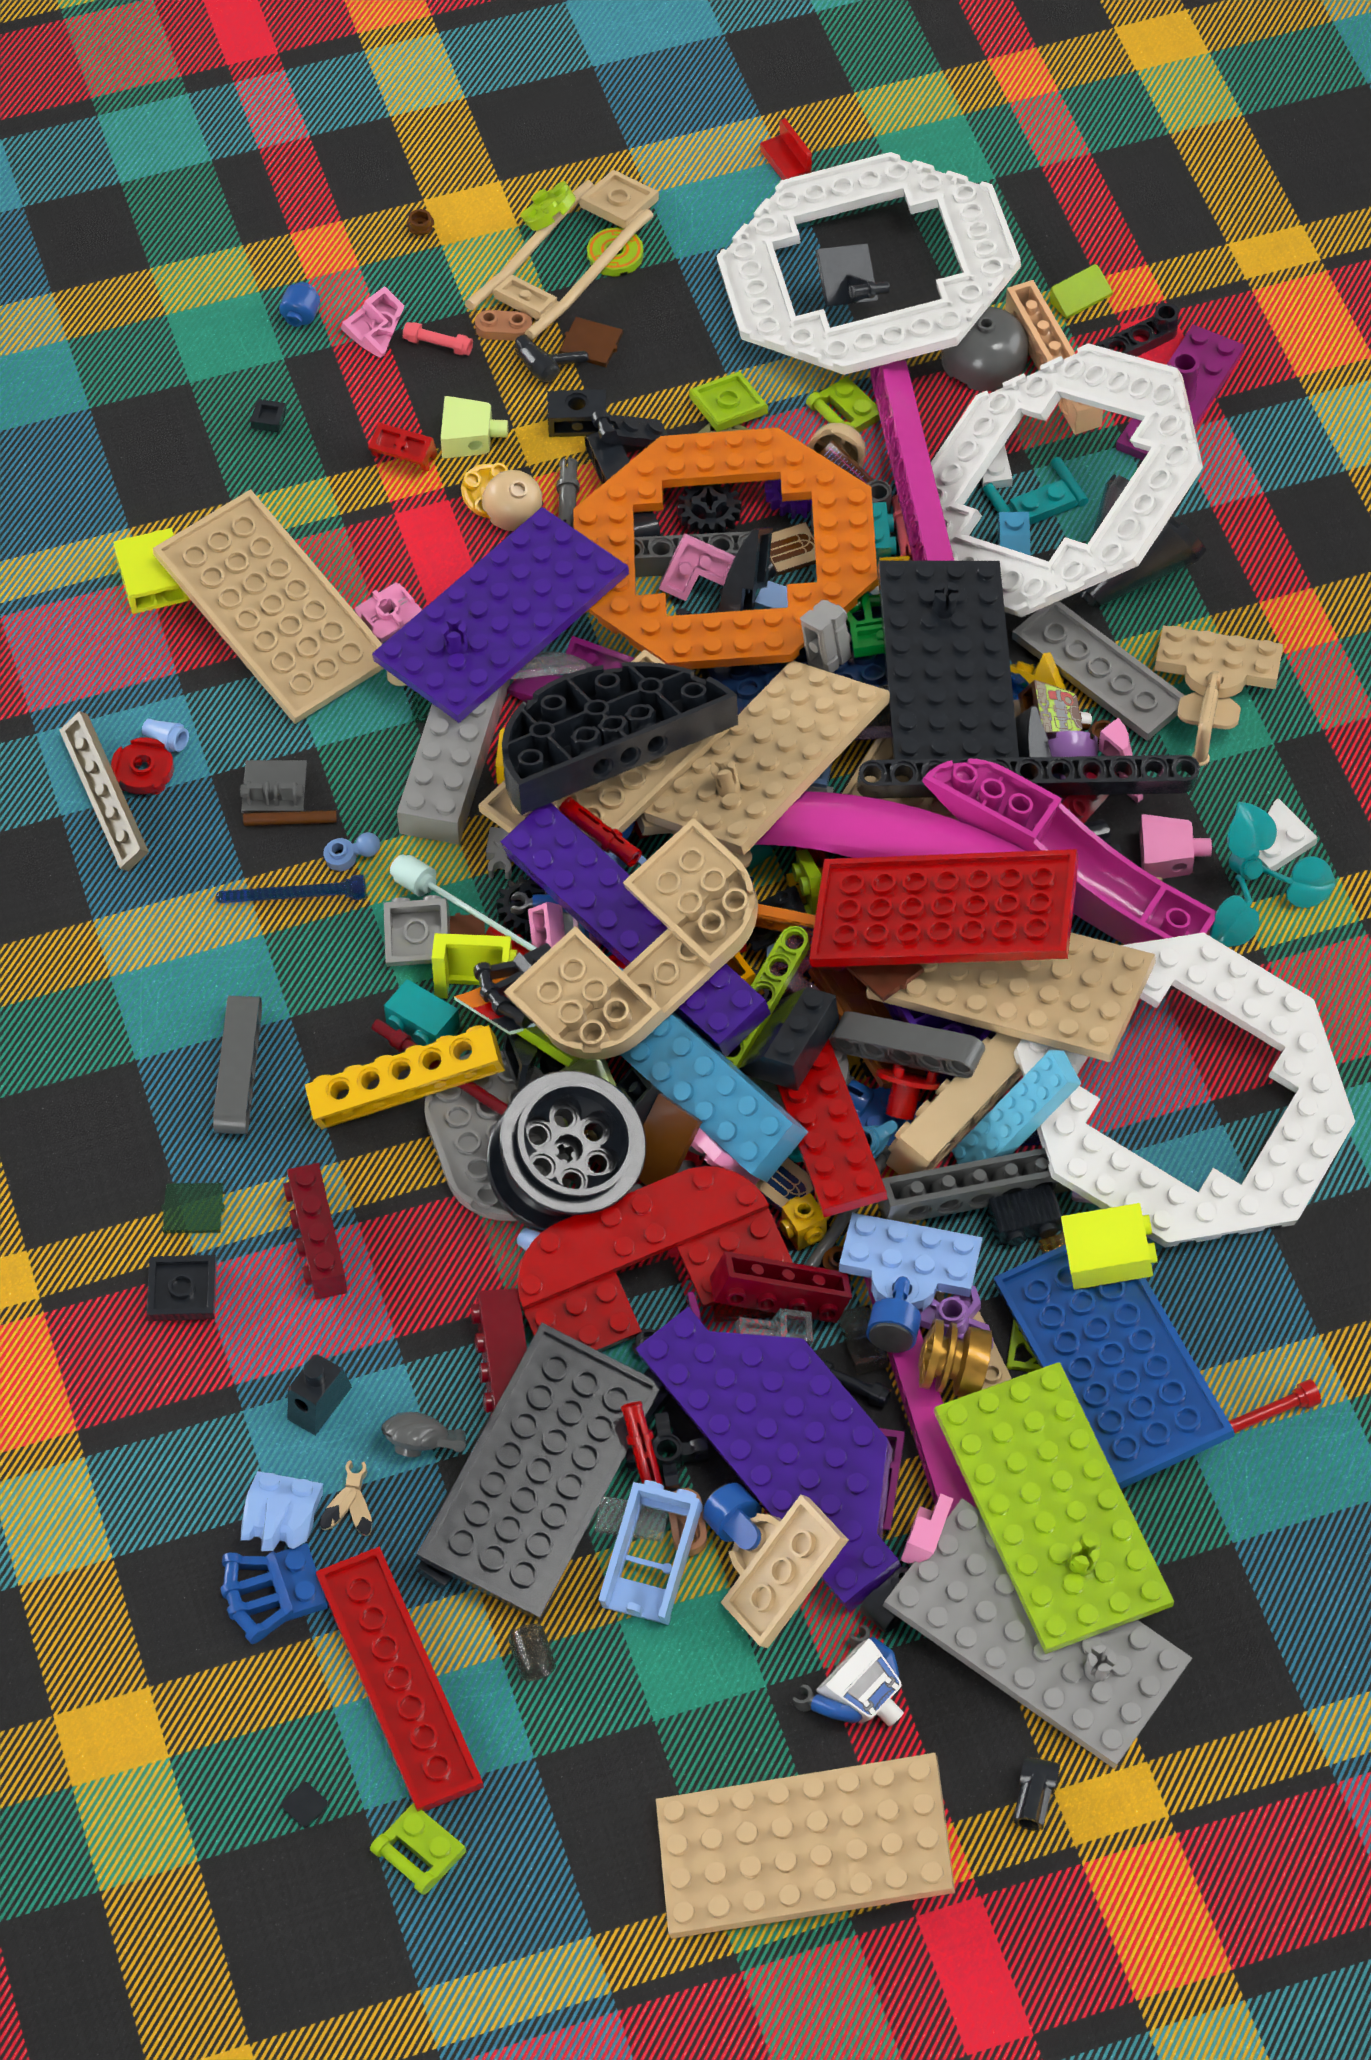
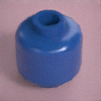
M298 282L289 285L283 294L279 311L286 322L292 326L308 325L315 319L320 306V297L316 289L308 283Z

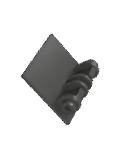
M246 760L244 784H241L240 788L242 797L241 811H304L307 760Z

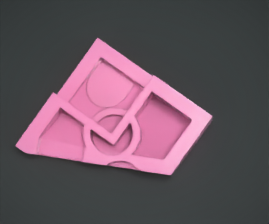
M384 286L365 300L361 309L343 321L341 329L361 347L381 358L386 353L403 312L404 305Z
M1119 718L1100 732L1098 750L1105 756H1133L1127 729ZM1118 772L1119 778H1128L1125 773ZM1127 794L1136 803L1143 800V794Z
M940 1494L933 1511L921 1506L919 1507L900 1561L908 1564L914 1563V1561L920 1563L926 1561L934 1554L954 1498Z

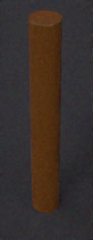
M336 810L243 813L244 826L337 823Z

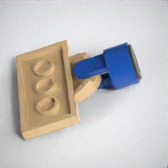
M726 1484L719 1487L709 1496L702 1514L705 1522L723 1541H734L733 1551L728 1552L732 1565L740 1574V1577L721 1603L759 1646L769 1648L849 1539L807 1496L800 1494L783 1519L772 1515L761 1514L760 1504L741 1484Z

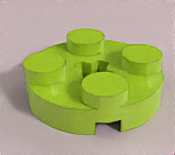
M562 181L548 192L542 189L534 194L531 198L534 203L525 209L520 216L533 231L541 230L555 222L552 217L559 211L564 215L572 207L576 197L567 183Z

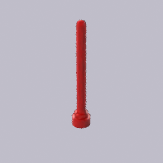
M1308 1379L1298 1383L1297 1388L1292 1390V1394L1234 1418L1229 1422L1234 1429V1433L1294 1407H1306L1309 1409L1319 1405L1322 1402L1321 1395L1314 1381Z

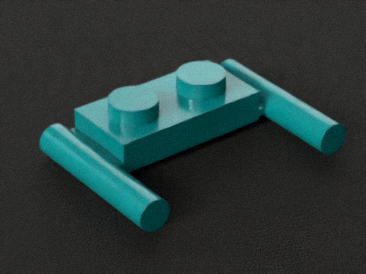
M1056 457L1051 461L1052 467L1061 480L1010 499V504L1008 505L993 483H988L983 487L984 493L998 514L999 512H1029L1030 525L1075 508L1078 505L1080 507L1085 506L1089 502L1088 497L1061 457Z

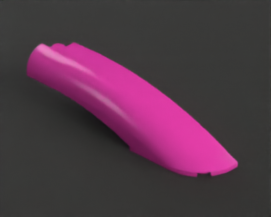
M805 791L755 844L816 849L852 858L1025 851L986 831L924 809L870 797Z

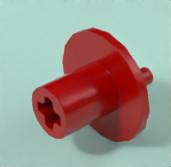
M893 1064L892 1069H877L876 1076L892 1082L885 1113L892 1117L914 1120L920 1089L937 1090L940 1085L936 1081L938 1074L936 1072L928 1071L927 1077L905 1072V1069L902 1068L903 1066Z

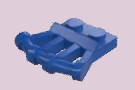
M308 1543L278 1553L272 1551L265 1557L242 1556L238 1553H226L223 1555L222 1565L225 1567L224 1583L220 1588L222 1597L228 1601L229 1607L227 1612L229 1618L235 1620L246 1632L245 1638L251 1644L258 1643L286 1621L328 1608L324 1592L316 1576L317 1570ZM239 1570L269 1571L256 1577L238 1581ZM274 1586L276 1593L249 1602H242L241 1595ZM279 1606L281 1608L262 1623L256 1624L250 1617L251 1615Z

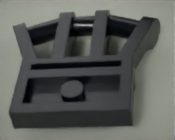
M548 943L524 955L519 952L513 961L494 965L481 962L473 969L474 976L480 983V996L482 999L492 1004L491 1008L498 1016L504 1015L515 1020L516 1025L524 1029L532 1021L508 997L504 996V991L551 949ZM507 977L496 984L492 982L494 979Z

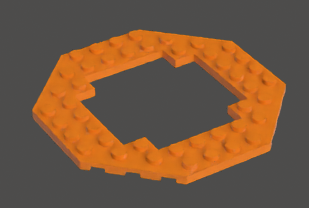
M778 427L660 436L573 509L574 529L628 565L629 574L586 612L595 616L598 619V623L614 634L620 633L627 638L629 644L642 652L645 649L668 665L687 669L792 662L800 655L799 651L805 646L800 617L809 610H813V607L821 600H828L835 605H840L848 613L858 604L857 600L867 591L870 593L878 586L871 486ZM781 479L782 502L812 499L817 582L787 584L788 607L667 616L666 593L636 595L634 512L663 510V488Z

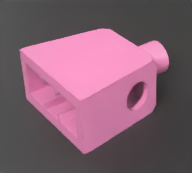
M1146 814L1141 815L1139 830L1141 868L1154 877L1165 879L1190 875L1193 871L1194 857H1211V838H1193L1191 821Z

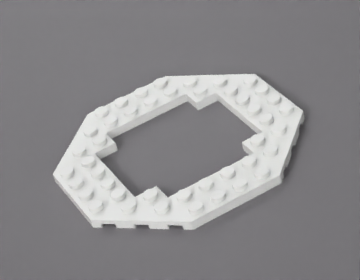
M892 152L781 180L775 187V194L770 199L766 198L754 212V218L749 224L744 223L732 237L733 243L727 250L722 249L717 255L719 269L742 340L843 375L957 346L1021 267L1018 251L992 184L983 181L981 184H976L968 181L967 176L952 171H947L945 174L934 170L933 165L917 160L910 163L901 160L900 155ZM900 197H905L911 214L939 208L962 271L960 274L936 280L940 300L832 328L829 327L824 309L795 316L774 250L801 243L796 224Z
M1086 344L1077 348L1078 353L1068 358L1057 357L1040 365V371L1027 377L1023 373L1003 382V388L990 394L986 390L976 395L931 461V466L954 561H1000L1005 612L1024 617L1139 566L1203 469L1184 380L1178 368L1096 345ZM1065 398L1142 421L1131 437L1130 442L1135 448L1149 452L1088 544L1065 537L1048 562L969 536L982 515L977 509L965 506L964 504L1024 415L1046 421L1060 399Z
M1205 933L1122 945L1155 954L1156 963L1140 999L1157 1008L1172 985L1281 1051L1282 1053L1268 1077L1295 1092V1095L1241 1185L1213 1168L1199 1192L1087 1125L1086 1122L1100 1101V1098L1079 1086L1037 1128L1042 1148H1045L1049 1160L1048 1168L1051 1178L1101 1209L1140 1203L1142 1215L1149 1214L1152 1234L1146 1236L1165 1248L1177 1246L1179 1243L1195 1240L1200 1242L1221 1238L1222 1235L1239 1233L1240 1235L1263 1231L1267 1227L1295 1225L1355 1123L1314 999ZM1021 1039L1014 1051L1016 1063L1020 1065L1023 1077L1049 1050L1064 1051L1076 1074H1078L1088 1058L1085 1055Z

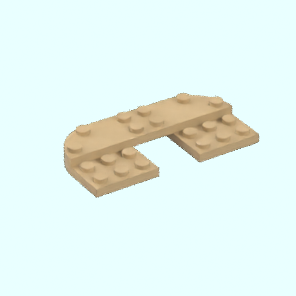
M694 818L623 882L625 888L668 928L624 970H621L575 926L504 991L505 995L549 1037L552 1044L563 1052L578 1058L597 1060L615 1057L634 1048L738 953L750 938L758 914V900L751 878L737 857Z

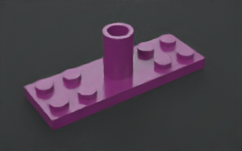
M1192 324L1167 365L1178 368L1183 376L1194 429H1196L1242 357L1245 345ZM1132 418L1117 440L1116 450L1144 460L1149 451L1135 448L1130 442L1131 437L1142 421Z

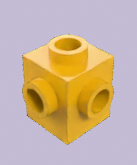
M809 1193L803 1197H794L782 1206V1221L779 1222L783 1235L791 1240L797 1251H800L823 1238L827 1231L829 1216L823 1217L819 1203Z

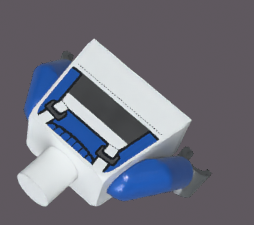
M861 1625L859 1627V1634L862 1638H856L853 1634H849L850 1646L853 1650L816 1689L819 1694L814 1696L808 1685H802L799 1687L800 1691L808 1697L804 1700L793 1697L796 1708L804 1712L812 1709L814 1712L826 1717L852 1724L857 1722L862 1724L877 1714L888 1727H891L904 1714L891 1699L902 1686L899 1680L900 1674L893 1650L877 1638H870L869 1628Z

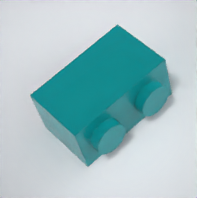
M408 979L405 980L384 1005L386 1023L396 1031L401 1029L410 1035L417 1045L426 1046L435 1043L442 1036L453 1035L460 1027L459 1011L456 1007Z

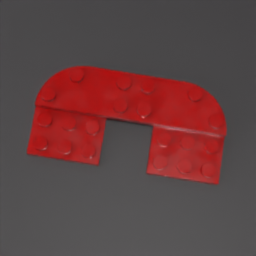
M702 1166L681 1171L630 1192L619 1202L602 1211L592 1214L575 1215L550 1226L540 1233L527 1248L518 1272L520 1302L533 1336H535L541 1323H544L599 1352L635 1338L642 1331L616 1272L674 1247L678 1250L703 1309L717 1304L713 1300L710 1276L725 1251L793 1263L769 1210L767 1200L761 1191L741 1174L726 1168Z

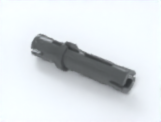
M568 457V467L566 466L565 458L559 462L560 478L556 483V490L559 493L558 518L574 528L573 509L576 507V495L580 491V484L577 480L578 461Z

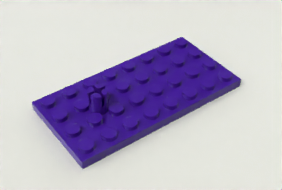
M541 507L372 653L373 660L460 723L629 574L628 565Z

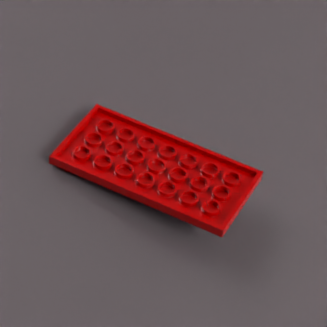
M1077 849L824 859L809 957L811 967L1068 959L1079 861Z

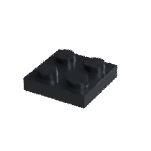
M216 1255L149 1257L148 1321L215 1319Z

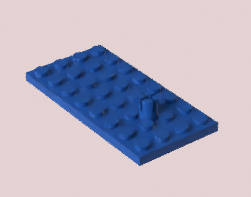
M1066 1244L993 1277L995 1286L1041 1368L1057 1362L1061 1363L1120 1489L1235 1436L1233 1427L1146 1278L1074 1290Z

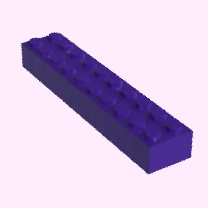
M552 803L533 810L500 841L507 856L626 967L668 929L625 888L623 882L630 875ZM727 964L722 966L675 1010L678 1015L725 1057L771 1014L766 1000Z

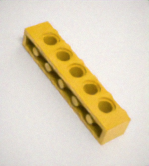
M478 1025L467 1029L466 1033L457 1036H442L435 1043L426 1046H411L404 1053L398 1055L380 1056L370 1064L349 1066L342 1073L332 1076H318L313 1082L305 1084L313 1120L322 1130L503 1072L505 1068L494 1032L489 1025L485 1027ZM472 1050L471 1055L467 1059L459 1060L460 1055L464 1051ZM441 1060L439 1067L433 1070L428 1069L433 1061ZM411 1070L407 1078L398 1079L402 1071ZM380 1080L376 1088L367 1089L370 1082ZM342 1090H349L345 1098L337 1099L338 1094Z

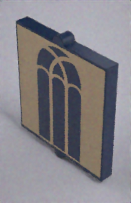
M787 1157L768 1182L760 1179L755 1185L764 1195L767 1202L780 1213H782V1206L790 1199L803 1197L814 1192L808 1173L789 1157Z

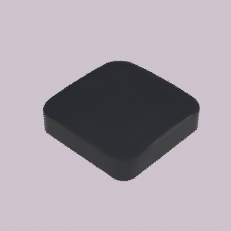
M303 1782L282 1802V1808L301 1827L307 1828L328 1808V1802L308 1782Z

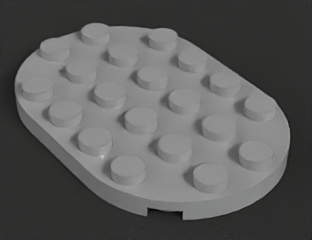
M500 1051L505 1071L473 1082L508 1105L518 1091L504 1054ZM471 1053L460 1057L459 1060L467 1059ZM536 1066L530 1081L544 1075ZM457 1086L426 1096V1125L453 1195L464 1207L482 1217L500 1221H516L497 1200L487 1174L486 1156L488 1141L500 1115ZM554 1116L557 1125L566 1127L563 1117ZM533 1133L528 1134L529 1140L533 1144H542L540 1136ZM558 1153L557 1157L560 1160L568 1159V1155L566 1153L562 1155ZM534 1165L543 1176H546V1171L543 1167ZM563 1179V1186L568 1188L571 1180Z

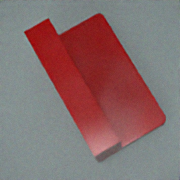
M786 118L781 119L780 135L761 142V153L782 180L812 173L811 151Z

